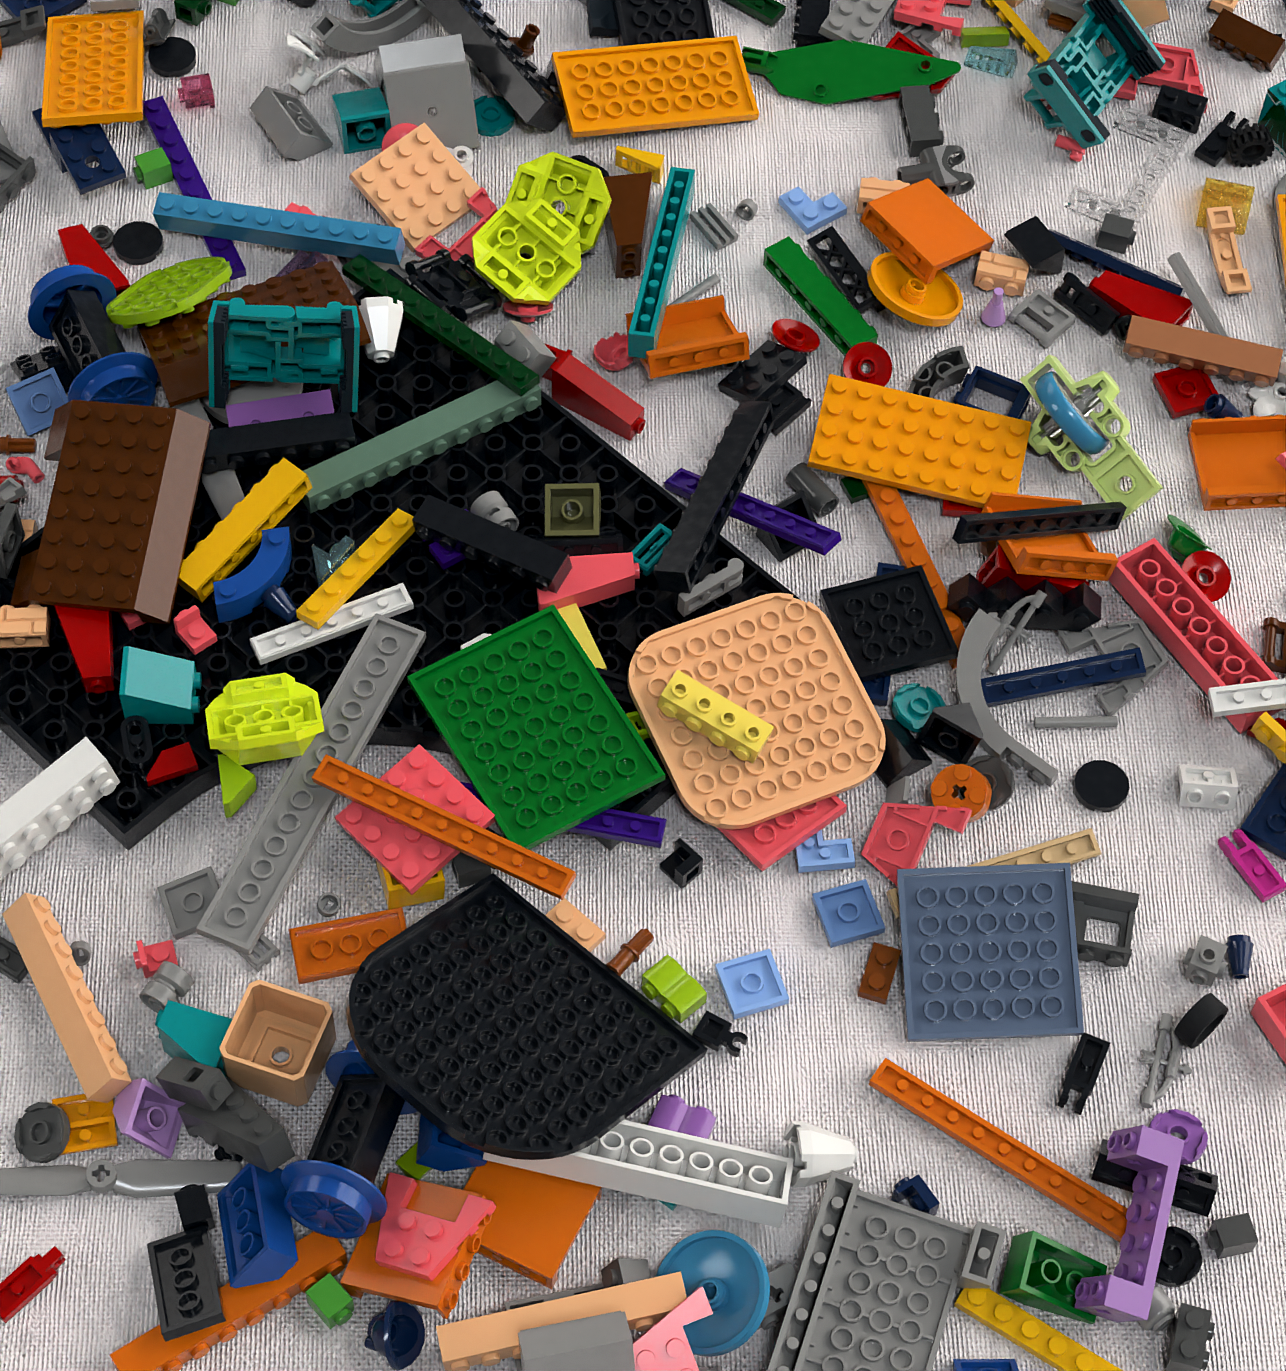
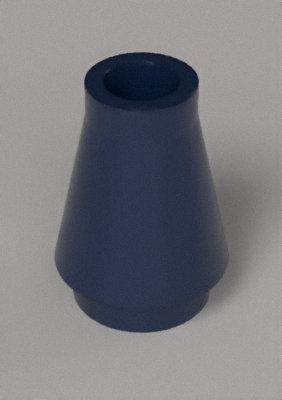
M1212 394L1204 404L1205 412L1214 419L1225 417L1240 418L1243 416L1242 412L1223 394Z
M275 584L264 592L261 600L264 602L263 606L284 619L288 624L298 620L296 615L297 608L284 587H279Z
M1247 935L1229 936L1225 945L1228 946L1226 953L1232 978H1249V968L1254 946L1251 942V937Z

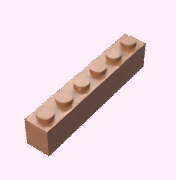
M1132 315L1123 352L1128 353L1129 356L1134 358L1147 357L1160 364L1173 363L1186 370L1194 368L1203 370L1208 375L1220 374L1228 376L1229 379L1234 381L1246 380L1254 382L1255 385L1260 387H1273L1278 376L1283 349Z

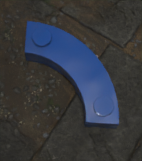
M289 527L262 530L261 546L254 560L238 574L213 582L219 623L250 614L254 607L263 602L261 597L268 588L275 584L280 587L291 565L292 547Z

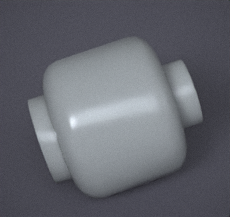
M1160 1286L1154 1287L1148 1320L1137 1321L1142 1329L1146 1331L1153 1330L1155 1333L1167 1327L1175 1319L1173 1316L1175 1305Z

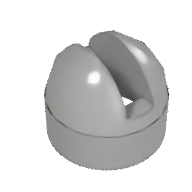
M748 198L742 200L736 208L738 216L746 221L752 220L758 211V205Z
M330 892L322 894L317 902V910L324 917H333L338 913L341 906L339 897ZM330 900L334 904L326 911L324 908Z
M83 940L74 941L70 948L72 949V956L76 965H86L91 958V947ZM79 949L83 951V956H80Z

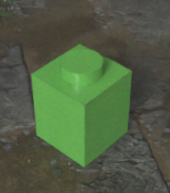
M162 147L134 156L136 167H133L134 176L137 182L142 181L146 190L173 181L171 163Z
M328 1273L305 1292L307 1303L329 1329H332L335 1325H343L352 1317V1312L354 1311L353 1299L331 1273Z

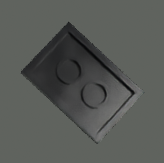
M767 340L750 355V359L744 360L718 383L719 390L740 401H765L807 364L806 355Z

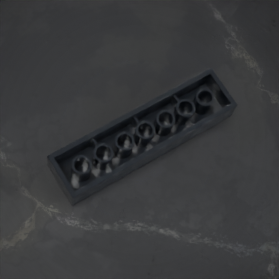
M420 0L450 35L461 34L464 52L526 124L550 132L557 127L566 116L561 95L554 92L550 88L551 83L544 76H540L536 72L538 68L535 64L522 56L524 53L522 49L508 40L510 38L508 33L494 24L496 22L494 17L481 9L482 4L479 0Z

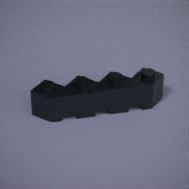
M968 573L949 585L947 607L966 623L971 621L979 608L987 614L997 612V617L1001 619L1006 610H1009L1016 602L1025 596L1034 595L1039 589L1047 594V597L1039 609L1036 608L1024 627L1081 632L1101 620L1102 597L1085 582L1063 594L1047 579L1024 591L1008 576L987 588L973 575ZM1030 602L1026 603L1015 613V617L1010 623L1011 626L1016 627L1031 605Z

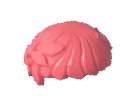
M615 332L608 339L601 338L594 346V357L603 368L617 371L632 363L633 357L628 356V335H620L618 332Z

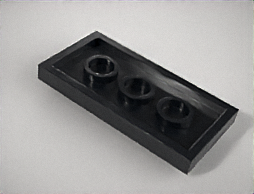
M206 1224L147 1244L161 1333L165 1342L226 1321L210 1233Z

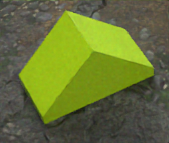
M224 754L218 755L222 799L225 817L229 818L256 791L257 785L253 773L241 765L239 766Z

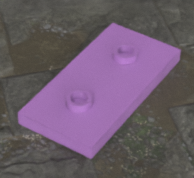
M330 389L226 405L225 407L229 427L334 413Z

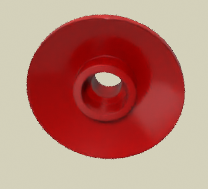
M779 319L772 325L771 331L775 339L794 351L812 352L820 344L817 333L808 325L797 320Z
M862 342L854 345L846 353L843 360V374L846 378L884 387L891 378L892 362L889 354L880 345L873 342ZM862 364L868 367L867 373L862 372Z
M1197 551L1189 555L1182 563L1181 568L1211 602L1221 599L1228 592L1231 584L1230 570L1225 561L1217 554L1210 551ZM1199 575L1204 578V583L1199 579Z

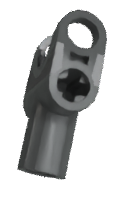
M958 145L926 148L919 154L920 164L898 167L897 169L898 180L912 185L929 178L948 197L964 194L970 191L975 184L972 174L951 169L955 165L962 163L965 159V152ZM953 154H959L956 157H951Z

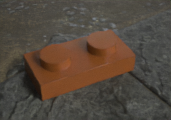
M876 942L873 943L858 997L886 1004L902 950Z

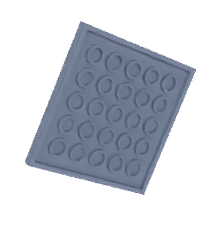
M1070 863L897 869L907 1042L1078 1036L1084 1034Z

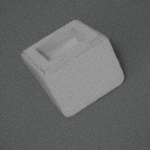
M905 776L888 786L885 803L908 804L910 776Z

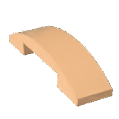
M1231 206L1207 208L1206 221L1211 254L1217 276L1226 294L1251 292L1252 287L1247 268L1243 269L1234 234L1236 224Z

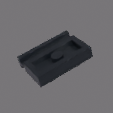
M785 382L765 400L772 404L775 424L772 428L774 434L778 435L811 406L812 400L805 398L803 393L789 382Z

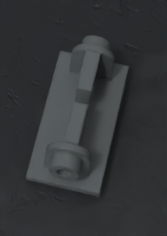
M155 8L153 10L152 18L149 19L144 27L146 35L144 46L163 44L176 21L175 19L169 20L162 8Z

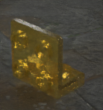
M1206 177L1203 183V194L1196 226L1207 228V208L1231 206L1236 224L1234 234L1244 235L1255 187Z

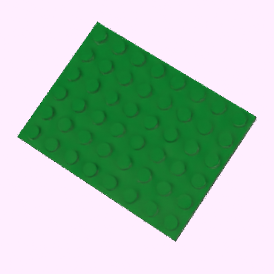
M554 604L407 676L409 685L482 803L495 814V824L504 838L530 850L665 780L664 771Z

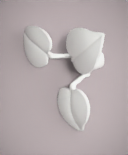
M292 29L294 36L286 35V47L298 49L304 52L306 56L302 66L289 82L301 93L305 94L312 84L317 86L319 82L340 69L357 75L367 83L369 88H374L371 81L362 72L344 63H340L316 79L317 73L308 66L312 58L319 62L318 57L315 55L316 50L323 56L326 52L315 41L297 29ZM301 41H304L307 44H309L310 49L307 46H305Z

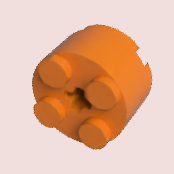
M965 764L948 766L938 773L931 784V798L934 806L969 808L972 810V814L968 823L977 821L989 809L992 796L990 783L982 773L973 767ZM960 788L966 790L964 792L965 798L963 800L959 797H956L959 794L958 790Z

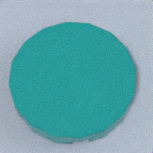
M486 95L474 100L478 134L489 137L499 136L512 128L515 121L514 108L505 98L494 95V98H487Z
M918 683L902 686L897 690L892 700V712L896 720L903 727L918 733L923 729L935 707L946 706L942 697L934 689L928 686L926 688L921 687Z

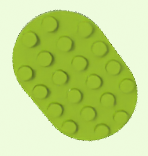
M202 257L178 262L163 270L153 271L140 278L109 302L106 306L108 318L112 323L123 325V328L126 329L141 323H145V326H153L158 324L160 319L177 313L186 314L192 312L196 304L206 301L208 295L217 292L219 286L230 281L232 275L230 262H226L223 257Z

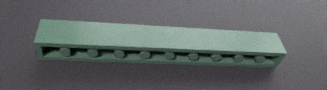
M496 380L304 470L303 472L308 475L313 488L301 500L310 513L325 509L342 498H348L359 490L372 487L378 481L389 476H395L400 471L412 465H418L433 455L441 454L450 447L465 443L480 433H486L503 422H509L522 413L536 409L541 405V388L537 384L523 396H519Z

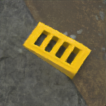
M617 146L615 166L633 174L651 172L652 182L660 184L664 172L665 155Z

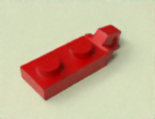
M55 1246L43 1257L40 1254L35 1257L30 1256L0 1283V1319L5 1324L58 1275L56 1270L66 1259Z

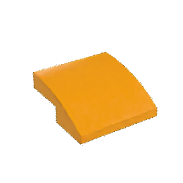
M85 1094L52 1099V1104L62 1108L68 1116L71 1128L69 1141L60 1155L118 1146L116 1119L112 1111L114 1098L109 1103L88 1100Z

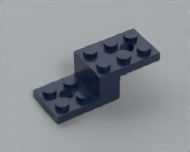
M42 108L32 111L33 119L61 172L65 173L68 171L80 195L126 178V172L100 123L87 124L85 126L70 125L60 128L43 127L41 119ZM94 161L99 163V165L95 168H90L86 166L87 164Z

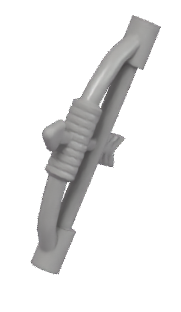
M1038 589L1034 595L1025 596L1009 610H1006L1001 619L997 617V612L988 613V615L1001 623V632L987 653L989 665L986 669L994 675L997 673L1004 662L1003 658L1016 639L1027 646V639L1033 637V635L1022 629L1036 608L1039 609L1047 594ZM1030 602L1031 605L1016 628L1011 626L1010 623L1014 619L1015 613L1026 603ZM1008 629L1012 634L998 655L994 656L998 639Z
M1163 1013L1158 1029L1160 1034L1155 1054L1144 1049L1141 1050L1144 1057L1139 1061L1149 1065L1152 1064L1148 1085L1144 1088L1141 1106L1144 1108H1152L1153 1102L1162 1098L1167 1093L1173 1081L1176 1080L1178 1070L1182 1071L1183 1075L1192 1073V1069L1187 1064H1184V1066L1179 1065L1181 1059L1179 1037L1174 1033L1173 1016L1169 1013ZM1170 1033L1172 1051H1170L1169 1059L1166 1061L1161 1058L1166 1036ZM1161 1064L1167 1066L1164 1076L1166 1079L1158 1092H1156L1154 1087Z

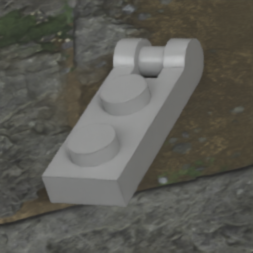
M738 558L730 559L726 568L715 574L707 575L700 583L694 585L690 594H678L677 610L685 617L739 586L743 578V561Z

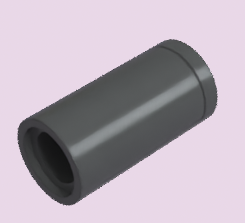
M803 462L796 465L788 473L786 481L796 492L804 490L810 507L820 517L830 514L837 507L839 498L810 467H807L806 463Z

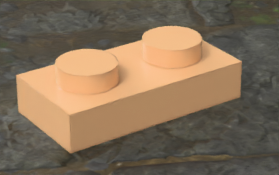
M565 898L545 915L589 952L594 950L605 939L606 933Z

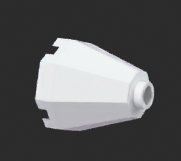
M388 296L364 298L361 300L359 309L371 343L362 345L368 359L374 360L375 363L388 362L390 358L394 357L402 324V301L397 300V304L393 303V298Z
M791 1121L784 1131L783 1140H789V1145L782 1148V1156L794 1159L791 1175L792 1182L790 1183L792 1188L806 1187L828 1179L831 1171L842 1174L849 1171L853 1163L857 1162V1147L853 1145V1142L848 1137L803 1121Z

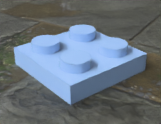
M770 949L715 964V971L733 1019L789 1004V996Z

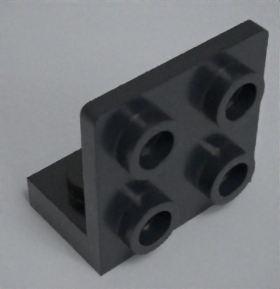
M46 346L39 353L31 356L29 354L21 355L14 362L10 363L12 370L20 381L54 367L65 393L69 391L74 380L58 346Z

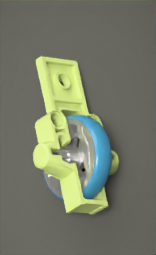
M1048 355L1031 372L1020 378V381L1042 408L1031 425L1028 443L1040 455L1051 451L1066 470L1083 472L1106 503L1122 502L1127 508L1121 521L1163 489L1125 439L1131 429L1130 423L1114 402L1120 389L1108 373L1101 371L1075 382L1057 357ZM1051 368H1053L1056 372H1053V371L1048 372V371H1049ZM1099 402H1103L1104 408L1102 412L1092 409ZM1118 420L1121 428L1114 434L1111 431V425L1114 421ZM1064 432L1065 434L1062 435L1063 443L1059 445L1055 439ZM1111 441L1112 448L1094 462L1090 455L1100 453ZM1078 453L1080 462L1074 467L1071 464V457L1073 454ZM1128 476L1132 480V487L1128 491H1123L1120 488V481Z

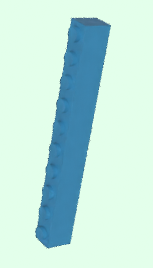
M162 192L158 194L152 213L159 229L348 258H355L361 254L370 261L400 265L405 247L402 230L397 227Z

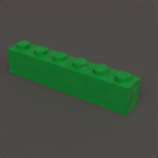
M788 236L765 248L763 261L765 268L844 356L850 348L858 343L873 342L877 344L878 334L873 326H869L863 319L860 311L851 306L846 296L833 286L830 278L824 276L818 269L817 264L805 255L799 244L795 243Z

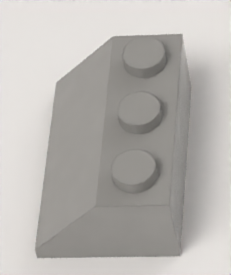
M266 86L250 107L256 116V122L263 126L267 132L266 136L278 147V153L286 159L292 158L301 161L327 150L333 145L298 96Z

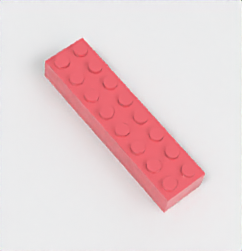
M1155 538L1118 557L1119 561L1109 578L1110 583L1207 695L1211 687L1278 679ZM1282 709L1227 715L1226 718L1241 734L1248 730L1250 726H1253L1264 712L1272 716Z

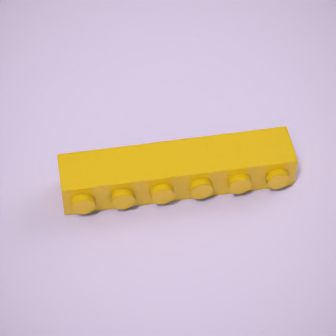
M285 458L279 463L274 464L268 474L260 482L253 485L250 493L242 501L236 503L223 521H219L214 526L213 531L204 540L198 542L194 551L186 559H183L178 584L199 601L203 602L214 591L213 582L224 580L262 541V530L273 529L313 488L308 475Z

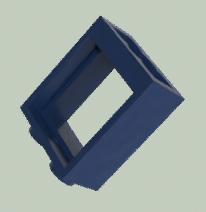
M976 365L972 374H966L962 383V388L964 389L962 392L958 391L952 403L984 410L968 403L975 389L978 388L1014 402L1007 416L1021 419L1029 405L1031 394L1024 384Z

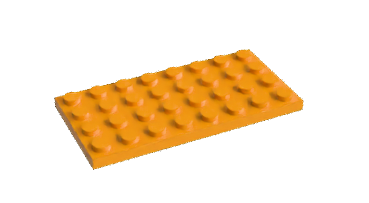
M143 10L48 17L41 118L43 127L60 128L62 126H85L87 124L99 123L107 125L113 122L134 123L143 120L145 27Z
M737 36L552 52L551 60L572 138L758 120L759 117L758 107Z
M829 374L807 467L983 509L991 492L1018 493L1032 422Z

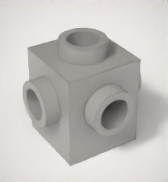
M1201 935L1196 948L1192 949L1189 947L1183 962V964L1188 965L1184 976L1191 978L1197 984L1211 987L1215 977L1221 979L1227 963L1222 960L1228 946Z

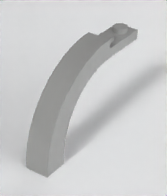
M402 0L382 14L356 21L337 18L326 10L312 25L311 29L324 43L334 49L353 53L367 52L402 39L422 25L432 13L420 0Z
M979 608L969 622L959 647L956 669L959 704L970 703L983 733L979 744L990 756L1000 758L1001 760L1006 755L1009 756L1008 760L1017 768L1024 767L1031 773L1030 776L1041 785L1045 783L1051 787L1057 780L1058 770L1010 736L997 723L986 704L981 686V671L988 650L1001 632V623Z

